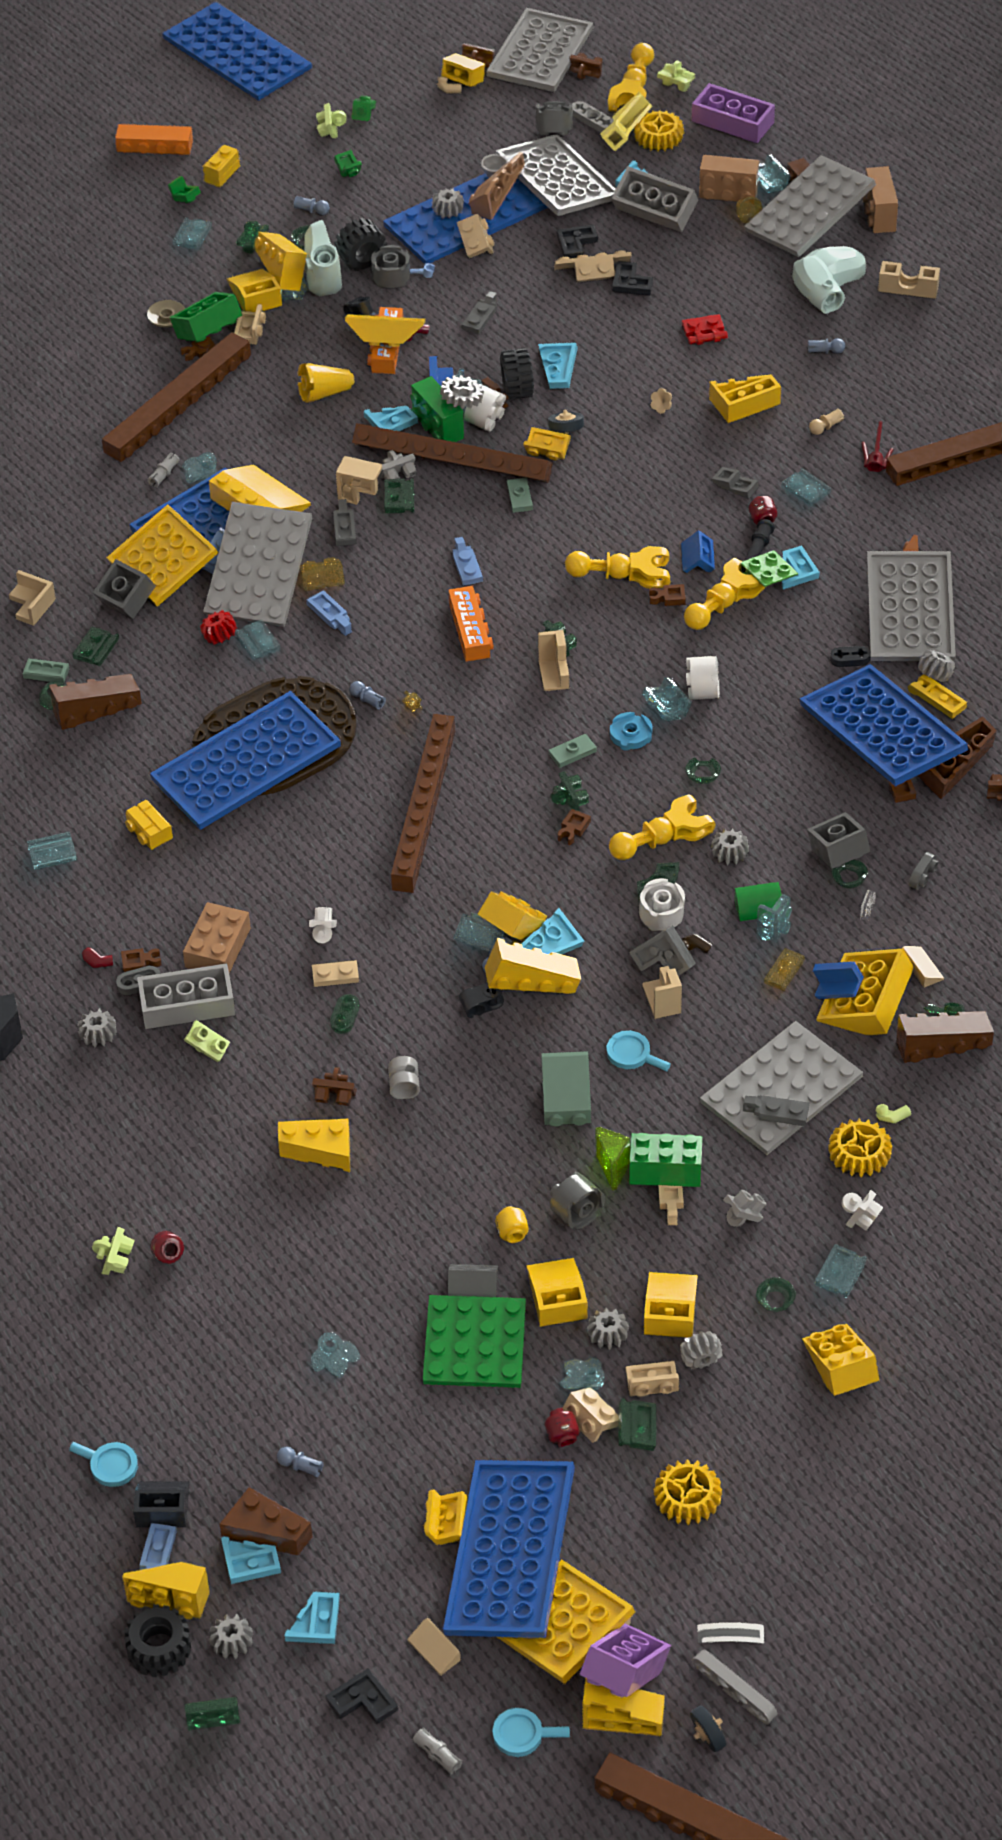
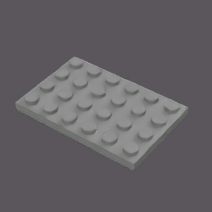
M526 8L487 69V77L555 92L570 68L569 57L571 54L577 55L593 30V23Z
M557 134L496 150V154L506 157L508 161L519 152L523 153L525 166L518 179L557 216L612 201L611 197L616 189Z
M821 155L744 226L745 230L772 245L800 257L876 186L875 180Z
M232 502L203 611L204 615H212L215 611L218 613L223 610L224 612H229L236 620L285 627L312 521V514Z
M867 551L870 661H920L919 659L925 650L939 651L945 654V656L950 657L952 661H955L951 551Z
M795 1021L701 1096L700 1103L768 1155L802 1126L760 1120L759 1116L754 1115V1113L743 1111L745 1096L764 1095L809 1102L807 1123L861 1079L863 1072Z

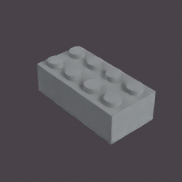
M629 166L611 197L616 209L679 232L683 231L698 202L694 189Z
M227 964L137 977L145 1029L235 1015Z

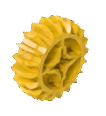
M652 110V113L647 112L636 124L634 133L636 141H638L639 145H643L644 149L649 147L650 151L654 148L657 151L660 149L666 151L667 147L673 149V146H678V143L682 141L684 128L682 120L679 119V116H675L674 113L669 114L668 111L661 112L659 110V112H655Z
M859 1118L857 1122H853L850 1119L848 1125L841 1122L839 1128H835L829 1138L828 1151L831 1161H835L836 1168L841 1167L843 1173L850 1170L851 1177L855 1172H858L862 1178L864 1172H867L871 1177L873 1170L879 1173L881 1167H886L887 1162L891 1158L892 1144L890 1142V1135L886 1134L885 1128H879L878 1122L872 1125L869 1119L866 1122H862Z
M688 1459L685 1461V1464H681L677 1460L675 1467L668 1464L666 1471L661 1470L659 1478L655 1481V1503L657 1506H660L661 1514L667 1513L669 1520L676 1516L678 1524L682 1519H686L687 1525L691 1523V1519H694L699 1524L701 1516L708 1520L710 1513L715 1514L717 1506L721 1503L722 1488L720 1487V1480L716 1478L714 1470L709 1471L707 1464L700 1467L698 1460L694 1464H690ZM670 1494H672L673 1497L679 1499L680 1502L674 1500V1499L670 1496Z

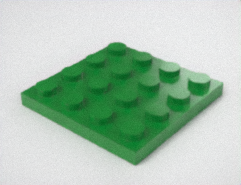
M429 1295L423 1384L521 1388L526 1298Z

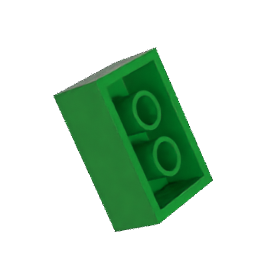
M214 292L169 318L178 339L201 342L207 338V335L220 332L222 330L221 327L236 323L237 319L243 316L235 294Z
M430 376L412 384V394H410L412 401L411 411L418 417L424 430L429 431L432 437L451 442L464 439L463 409L459 405L454 407L452 403L447 404V400H442L439 383Z
M632 1133L629 1184L700 1187L702 1136Z

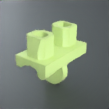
M675 61L673 65L666 63L663 70L657 73V78L662 79L664 85L671 86L676 84L678 85V90L685 92L690 87V83L695 79V73L686 71L682 68L680 61Z
M329 103L324 105V111L316 114L317 121L319 122L317 130L321 137L330 134L332 138H337V126L345 124L346 114L339 110L332 113Z
M197 1020L193 1022L189 1033L184 1039L185 1042L195 1047L198 1052L204 1053L217 1062L221 1060L230 1043Z
M118 1227L111 1243L107 1236H103L102 1240L94 1241L92 1249L97 1253L96 1257L103 1259L104 1256H107L101 1274L109 1275L111 1270L124 1273L128 1258L117 1255V1252L129 1255L134 1244L133 1239L123 1235L125 1229Z

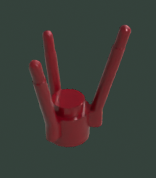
M882 421L878 423L874 452L868 456L865 442L861 443L864 467L873 472H880L882 469H886V459L894 451L893 448H890L885 458L879 452Z

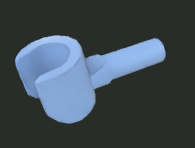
M428 263L424 265V269H410V273L423 274L424 277L431 278L435 266Z

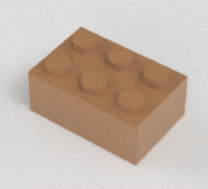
M703 155L700 167L699 198L755 203L758 192L759 160Z
M889 166L866 168V176L874 179L876 186L862 198V202H866L865 214L868 215V226L872 227L873 233L895 232L898 200Z
M207 902L183 950L185 968L194 969L227 964L230 973L251 929L249 912Z

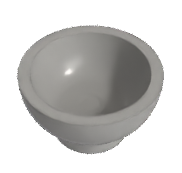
M499 154L487 155L482 159L481 167L490 178L508 160Z

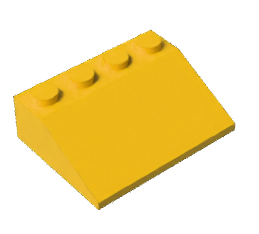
M255 465L223 470L209 480L210 498L228 511H230L232 502L302 512L311 506L309 501Z
M904 949L844 953L841 962L855 961L864 978L855 997L825 999L816 1020L864 1035L887 1034L914 966Z

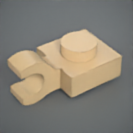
M658 1185L660 1209H667L668 1225H677V1209L684 1208L682 1186Z

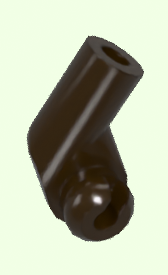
M697 934L682 938L688 951L699 948L708 953L713 945Z

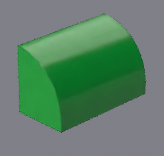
M779 882L735 888L734 902L740 921L784 915Z

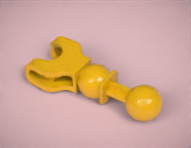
M639 43L632 49L631 59L634 64L628 65L623 81L611 88L608 97V111L616 112L619 106L628 103L638 92L646 99L647 93L643 88L646 83L645 66H648L654 59V51L650 45Z
M648 546L640 552L630 553V558L621 553L610 557V552H607L606 560L590 559L586 553L575 551L569 554L565 560L566 571L571 576L577 578L587 575L591 570L605 571L606 579L609 578V575L616 579H623L629 575V581H636L647 589L663 588V585L670 584L669 572L665 569L657 568L659 566H666L669 561V552L663 547Z
M733 558L724 565V576L721 578V583L714 585L711 590L707 591L706 602L703 604L694 603L687 607L684 612V621L691 629H703L709 624L710 613L714 610L721 614L724 612V608L730 607L734 601L755 598L766 587L752 574H743L741 568L742 561Z
M685 795L675 799L671 804L670 811L664 813L663 817L654 818L649 823L643 822L642 832L635 835L626 832L615 834L609 842V850L616 859L627 860L633 857L638 846L646 843L654 849L656 844H666L671 838L673 841L679 839L688 841L700 840L713 833L716 823L708 815L692 816L691 814L696 810L697 801L692 795Z

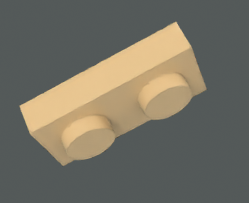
M357 960L312 965L314 987L359 982Z

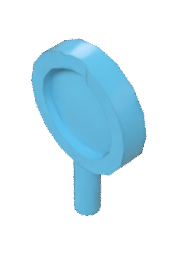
M631 1030L621 1031L614 1034L607 1043V1057L612 1064L619 1068L635 1069L644 1063L664 1071H668L671 1063L650 1055L649 1042L639 1032Z
M73 1442L69 1449L71 1452L91 1460L90 1465L93 1477L97 1482L105 1486L116 1487L128 1483L135 1476L138 1469L137 1456L134 1450L123 1443H107L94 1451Z
M522 1708L506 1710L498 1716L493 1726L494 1743L500 1751L508 1756L521 1757L529 1755L537 1749L542 1738L570 1737L569 1727H542L540 1720L534 1713Z

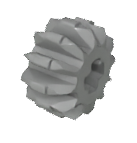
M445 188V190H438V193L434 194L432 208L437 216L441 215L442 218H451V216L457 217L458 213H462L464 199L460 191H454V188L451 190Z
M925 650L919 659L918 669L927 675L928 678L944 682L948 681L954 672V661L939 651Z
M733 828L731 831L723 829L722 833L716 832L711 845L713 856L718 857L719 863L726 860L727 866L730 861H733L736 865L739 860L744 861L749 852L747 836H743L742 831L735 832Z
M100 1008L97 1012L90 1010L89 1015L82 1014L81 1020L78 1021L79 1037L81 1040H84L86 1045L92 1043L94 1048L98 1043L105 1046V1041L112 1042L113 1036L117 1032L114 1017L110 1016L108 1011L102 1013Z
M605 1308L603 1313L596 1310L595 1316H590L587 1333L592 1343L598 1342L599 1348L606 1344L609 1350L612 1348V1344L620 1347L621 1341H626L627 1331L629 1330V1324L625 1321L624 1314L618 1315L617 1309L609 1312L607 1308Z
M701 1331L699 1334H693L692 1337L686 1338L685 1342L680 1345L681 1357L686 1366L691 1367V1369L698 1367L702 1369L705 1366L718 1362V1359L722 1357V1345L716 1334H712L711 1331L706 1333Z
M227 1614L224 1617V1621L216 1619V1626L211 1627V1636L209 1638L210 1645L214 1648L216 1655L222 1653L225 1659L229 1654H233V1657L237 1659V1652L246 1655L247 1647H251L253 1643L251 1638L253 1631L249 1627L248 1621L246 1619L240 1620L237 1614L233 1619H230Z

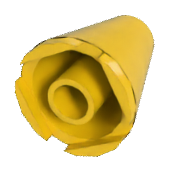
M303 363L299 366L298 376H301V382H298V389L302 400H306L305 403L349 390L354 385V375L347 369Z

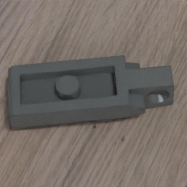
M490 291L486 295L485 300L480 299L462 323V330L476 334L481 333L496 312L497 293Z
M339 499V510L333 511L336 546L355 545L353 509H347L346 499Z
M764 1095L745 1096L743 1111L754 1113V1115L759 1116L760 1120L806 1126L810 1103Z

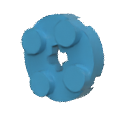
M635 712L619 714L610 725V738L622 750L641 748L651 741L652 723L642 714L641 717L636 716ZM628 729L636 730L635 732H627Z

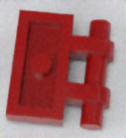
M720 314L682 320V327L686 338L688 337L689 344L697 343V345H701L704 342H720L721 339L728 338L727 331H724V324Z

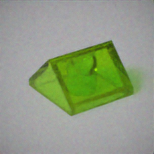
M597 1127L595 1128V1155L613 1191L618 1188L630 1166V1137Z

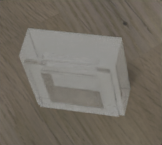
M867 890L861 905V920H870L875 907V891Z

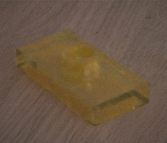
M784 948L764 978V983L785 991L805 961V956Z

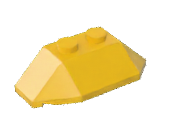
M349 314L345 317L346 323L364 342H369V345L372 346L388 343V346L399 347L400 344L407 341L425 324L426 320Z

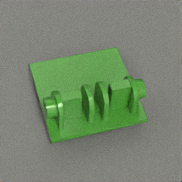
M775 551L741 562V565L746 569L743 574H752L764 587L798 575Z

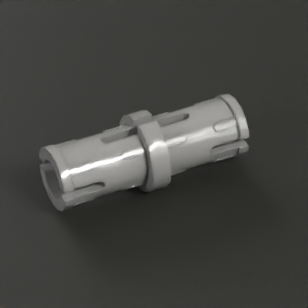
M169 453L166 459L156 466V470L147 480L149 485H153L156 482L154 487H158L166 476H170L171 470L179 463V458L176 454L172 457L173 453Z
M425 1728L420 1729L415 1734L413 1741L429 1754L428 1757L432 1761L436 1760L451 1775L453 1771L456 1772L461 1767L462 1761L447 1749V1745L443 1741L435 1739Z

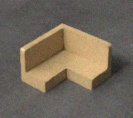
M344 456L336 471L338 500L346 499L347 503L357 505L360 500L359 492L376 495L378 491L377 478L382 470V464Z
M18 570L16 573L18 584L9 594V598L24 604L15 614L16 619L34 626L56 599L53 582Z
M563 630L538 633L539 666L544 691L569 689V671L566 661V642Z
M669 966L661 967L658 980L643 983V989L655 1019L681 1013L682 985L676 969H669Z

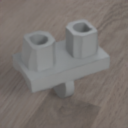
M393 450L388 451V458L383 459L384 464H382L379 477L381 479L385 478L387 483L391 485L399 481L397 474L399 472H403L406 478L415 476L414 454L403 457L402 453L396 455Z
M741 1190L735 1197L727 1195L723 1199L725 1203L732 1206L726 1216L731 1226L739 1227L744 1224L746 1219L760 1222L764 1218L760 1211L767 1204L759 1194L754 1193L751 1196L747 1191Z

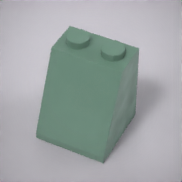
M588 1051L542 1053L544 1124L551 1126L575 1124L580 1126L585 1123H591Z

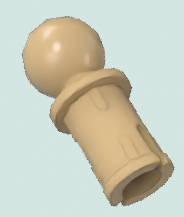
M836 409L828 415L820 416V420H812L809 424L810 432L818 435L824 431V428L829 430L831 426L844 420L843 412L840 409Z

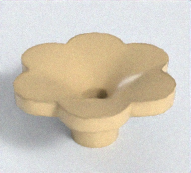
M659 388L657 392L652 393V409L657 410L661 414L671 408V393L666 392L664 388Z

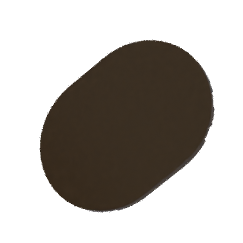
M304 676L285 679V677L277 678L248 690L221 704L207 714L194 733L192 748L291 691L341 740V746L260 795L273 794L290 788L337 762L353 743L357 726L356 715L348 697L328 682L323 683L314 680V678Z

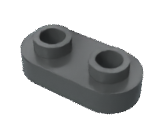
M929 852L924 854L910 877L909 887L919 890L920 887H925L929 873H934L937 869L938 861L936 860V855Z
M146 966L124 972L116 979L117 990L123 995L139 993L137 977L160 974V971L154 966Z

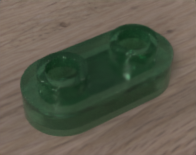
M346 994L337 1000L330 1019L331 1029L334 1032L345 1034L352 1030L360 1009L359 999L356 996Z

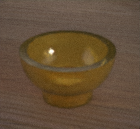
M753 196L744 197L736 205L737 216L743 223L750 222L747 218H754L762 210L760 200Z

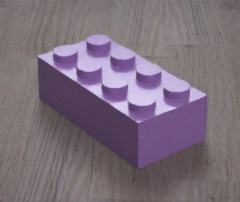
M710 83L692 103V122L755 143L760 141L774 123V104Z
M624 1624L620 1629L612 1631L589 1647L580 1675L586 1677L587 1681L593 1685H603L609 1688L610 1692L616 1696L628 1697L661 1673L671 1645Z

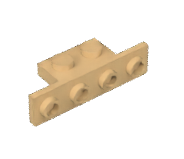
M617 251L609 255L607 253H599L591 257L580 255L573 259L562 257L555 260L554 269L575 268L577 282L611 279L615 277L613 263H618V261L630 262L631 252Z

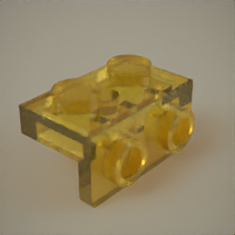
M331 557L319 563L307 561L300 566L299 572L305 591L345 584L343 567L339 559L336 560V558Z

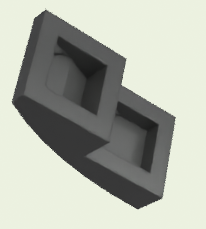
M722 467L712 478V481L719 487L748 499L759 488L758 480L741 477L739 470Z

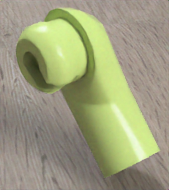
M880 1104L876 1107V1116L881 1121L897 1123L911 1116V1110L907 1105L895 1111L888 1110V1106L885 1104Z

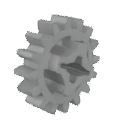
M453 375L452 379L447 377L446 381H442L440 390L442 400H447V404L452 403L454 407L459 405L462 409L465 406L470 409L472 405L478 406L479 403H482L484 394L482 384H477V380H471L470 377L465 379L462 375L459 378Z

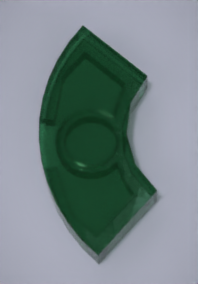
M679 862L659 863L651 877L646 880L637 881L638 902H640V894L644 886L652 880L668 879V882L675 884L679 875Z

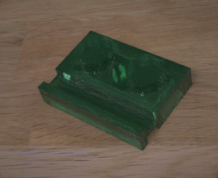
M411 478V481H405V479H384L385 513H405V510L414 512V478Z
M92 626L73 652V659L89 664L93 663L100 667L118 642L119 634L113 635L110 631Z
M621 1398L619 1402V1446L624 1444L629 1445L630 1448L654 1451L656 1447V1403L636 1400L629 1402Z
M237 1697L185 1704L188 1731L240 1724Z

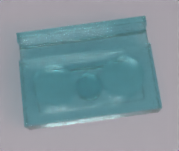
M186 217L173 239V246L179 245L184 248L199 250L212 227V223L200 219L189 220Z
M801 468L799 473L796 472L782 481L784 489L810 507L831 493V487L804 468Z
M263 620L256 621L244 626L242 630L236 629L235 631L236 637L253 661L259 657H265L281 650L280 644Z
M70 832L27 841L34 870L77 860Z
M835 1244L815 1280V1285L835 1294L841 1293L847 1298L866 1264L867 1257L858 1256L856 1252Z

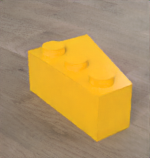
M348 1119L278 1122L280 1157L307 1163L308 1161L322 1164L324 1167L332 1166L350 1172V1132Z

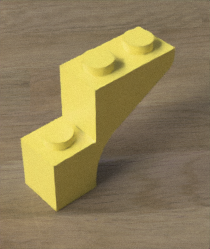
M638 92L612 116L614 122L601 133L602 138L616 151L628 140L631 130L650 110L652 105Z

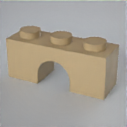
M882 261L879 276V292L936 298L940 268L921 266L919 274L910 277L902 272V263Z

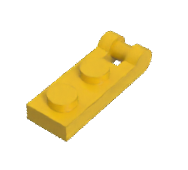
M925 674L921 675L917 682H912L908 685L910 693L915 696L918 695L951 719L967 708L965 700L934 679L928 678Z

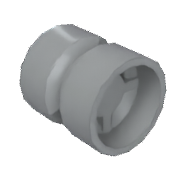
M399 1056L392 1059L388 1064L390 1094L396 1099L414 1098L420 1092L417 1061L408 1056Z

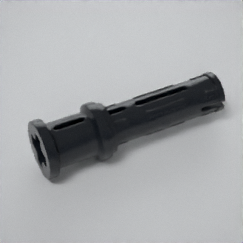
M767 519L758 521L757 531L751 537L752 544L745 561L760 556L763 548L769 544V536L775 530V525Z

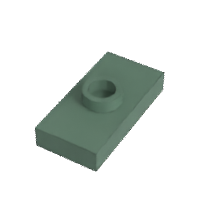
M527 478L507 480L513 513L533 510Z
M28 658L23 671V678L64 684L70 669L69 663Z
M587 734L549 749L550 757L559 768L597 752V747Z

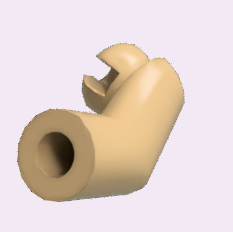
M447 77L438 78L437 86L445 93H461V84L447 83Z

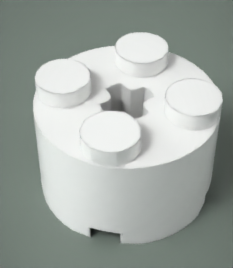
M482 385V389H484L482 403H479L478 406L472 405L471 409L466 407L464 420L491 432L495 426L496 418L501 419L505 409L502 406L506 400V395Z
M717 656L686 658L687 670H690V672L686 673L687 686H691L688 688L689 700L719 698Z
M655 879L644 886L640 894L639 915L643 923L650 930H665L672 925L676 927L682 922L685 903L683 889L677 883L668 882V879Z

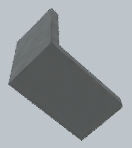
M673 925L629 952L640 971L645 970L660 960L663 967L675 968L677 974L680 975L696 964Z

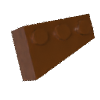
M248 1487L219 1524L221 1537H229V1539L244 1542V1540L251 1541L258 1545H272L276 1547V1551L299 1555L313 1537L310 1521Z

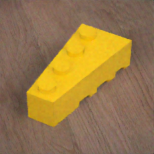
M259 232L258 237L255 239V248L268 272L275 277L281 289L300 291L307 253L280 234Z
M497 938L485 965L488 987L493 989L569 994L576 992L581 981L576 958L553 952L545 954L538 948L529 950L523 948L522 944L515 942L512 945L506 944L505 940Z

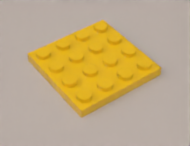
M167 504L113 551L107 559L111 564L117 559L146 574L156 585L148 599L158 607L219 552Z
M561 1559L558 1563L546 1638H497L565 1684L583 1666L589 1647L612 1631L620 1629L635 1613L632 1605Z

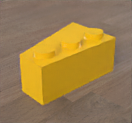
M772 375L747 377L745 381L736 382L735 379H728L727 383L716 384V381H710L709 400L724 419L730 423L779 405L781 401V386Z
M586 1678L583 1698V1729L662 1736L665 1696L638 1689L628 1697H619L612 1694L610 1689L603 1685L597 1686L589 1683Z

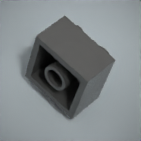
M115 559L93 591V594L103 604L134 619L156 585L146 574Z
M846 812L807 829L812 851L831 869L840 867L848 861L858 859L864 854L871 852L866 829Z

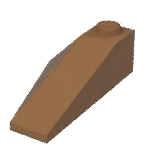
M519 152L470 196L469 205L472 214H478L480 217L490 220L493 219L525 166L523 153Z

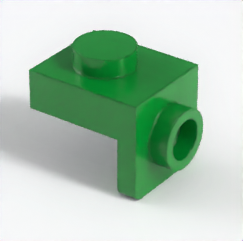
M360 96V98L353 100L352 119L369 121L371 110L376 106V100H371L369 96Z
M352 150L334 156V161L342 177L348 175L349 177H354L360 172L362 163L361 161L357 162Z
M179 176L168 184V188L176 202L190 203L201 193L198 186H187L183 176Z

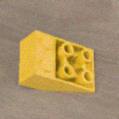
M260 269L227 278V282L244 312H256L258 304L262 305V311L282 306L281 288L275 277L266 270Z
M491 891L478 912L479 916L519 940L536 932L547 918V915L539 910L532 909L527 902L517 899L512 895H507L502 891L499 894Z
M574 1258L526 1265L540 1327L588 1319L587 1298Z
M649 1272L644 1314L645 1335L688 1338L693 1336L697 1275Z
M848 1324L836 1325L832 1329L815 1332L808 1337L802 1338L826 1387L834 1396L879 1381L874 1353Z
M178 1562L123 1574L127 1602H130L131 1605L138 1608H143L144 1606L153 1608V1605L157 1604L159 1608H163L164 1605H167L171 1611L174 1608L178 1610L179 1616L183 1615L185 1619L201 1618L210 1593L205 1567Z

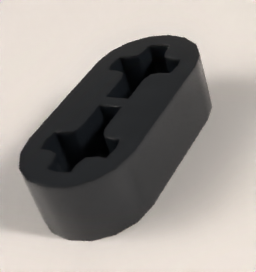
M864 646L834 648L831 651L830 662L836 667L864 666L870 662V650Z

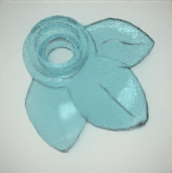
M209 452L203 453L199 457H191L183 463L182 468L187 470V483L195 482L201 478L205 480L218 472L215 468L217 459L214 454Z
M325 1333L319 1338L318 1349L311 1357V1364L315 1372L327 1368L331 1374L338 1378L344 1376L348 1362L360 1361V1354L357 1348L351 1342L341 1341L340 1337L334 1333ZM332 1341L334 1346L328 1347L326 1342Z
M588 1357L584 1361L571 1359L563 1364L564 1370L568 1375L559 1382L561 1387L571 1390H577L584 1386L585 1388L591 1387L593 1390L602 1387L605 1374L601 1370L602 1363L599 1359L594 1357Z

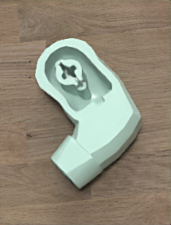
M323 220L312 223L305 233L304 252L307 253L304 269L309 291L317 296L336 294L342 288L337 250L330 243Z
M850 247L817 249L794 263L792 277L800 292L815 307L827 314L839 309L844 302L845 296L840 286L860 279L865 275V257L862 253Z

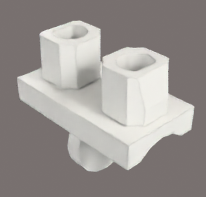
M315 908V919L309 920V927H315L312 934L318 943H326L332 938L331 928L336 927L337 920H332V908Z
M870 1190L863 1201L855 1193H848L843 1197V1209L853 1214L846 1223V1226L852 1228L857 1224L864 1230L869 1228L883 1209L882 1206L873 1201L876 1193Z

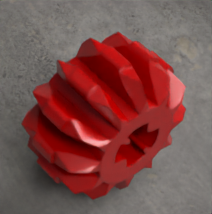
M223 610L218 613L215 611L212 615H208V618L203 619L200 625L205 640L214 645L218 642L223 643L225 640H230L229 637L234 636L237 629L233 616Z

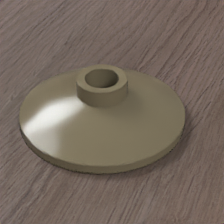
M174 300L156 302L148 309V320L159 327H172L169 317L182 311L185 307Z

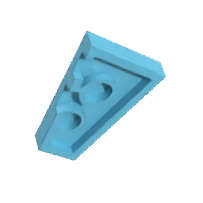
M538 344L550 389L569 388L577 353V344Z
M558 908L552 917L547 919L536 932H533L521 944L523 948L529 950L538 948L545 954L553 952L562 955L581 947L584 940L560 908Z

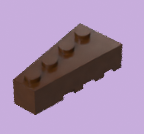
M132 674L105 677L103 681L88 679L86 683L81 684L66 682V686L59 687L57 684L49 685L53 713L62 730L74 728L79 724L95 721L97 718L113 715L119 711L142 704L140 689Z
M982 716L955 733L967 743V751L917 776L942 799L993 746L997 730Z
M986 1011L958 1012L955 1016H949L945 1012L938 1013L934 1017H927L926 1013L916 1014V1017H907V1014H899L896 1043L904 1063H916L926 1058H941L946 1054H961L976 1048L985 1049L993 1044L994 1031Z

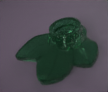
M953 1002L945 1003L944 1007H937L933 1004L923 1007L927 1012L936 1014L947 1012L949 1016H955L958 1012H965V1007L962 1004Z

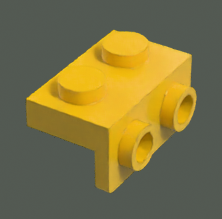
M531 427L528 440L524 441L523 446L527 453L532 456H539L541 454L546 455L551 460H558V458H565L571 438L567 434Z
M429 1490L428 1500L426 1501L427 1515L424 1531L426 1536L436 1545L460 1541L467 1506V1495L463 1491L440 1496L435 1490Z

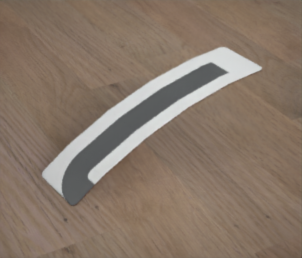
M749 1623L698 1625V1643L719 1641L764 1643V1625Z

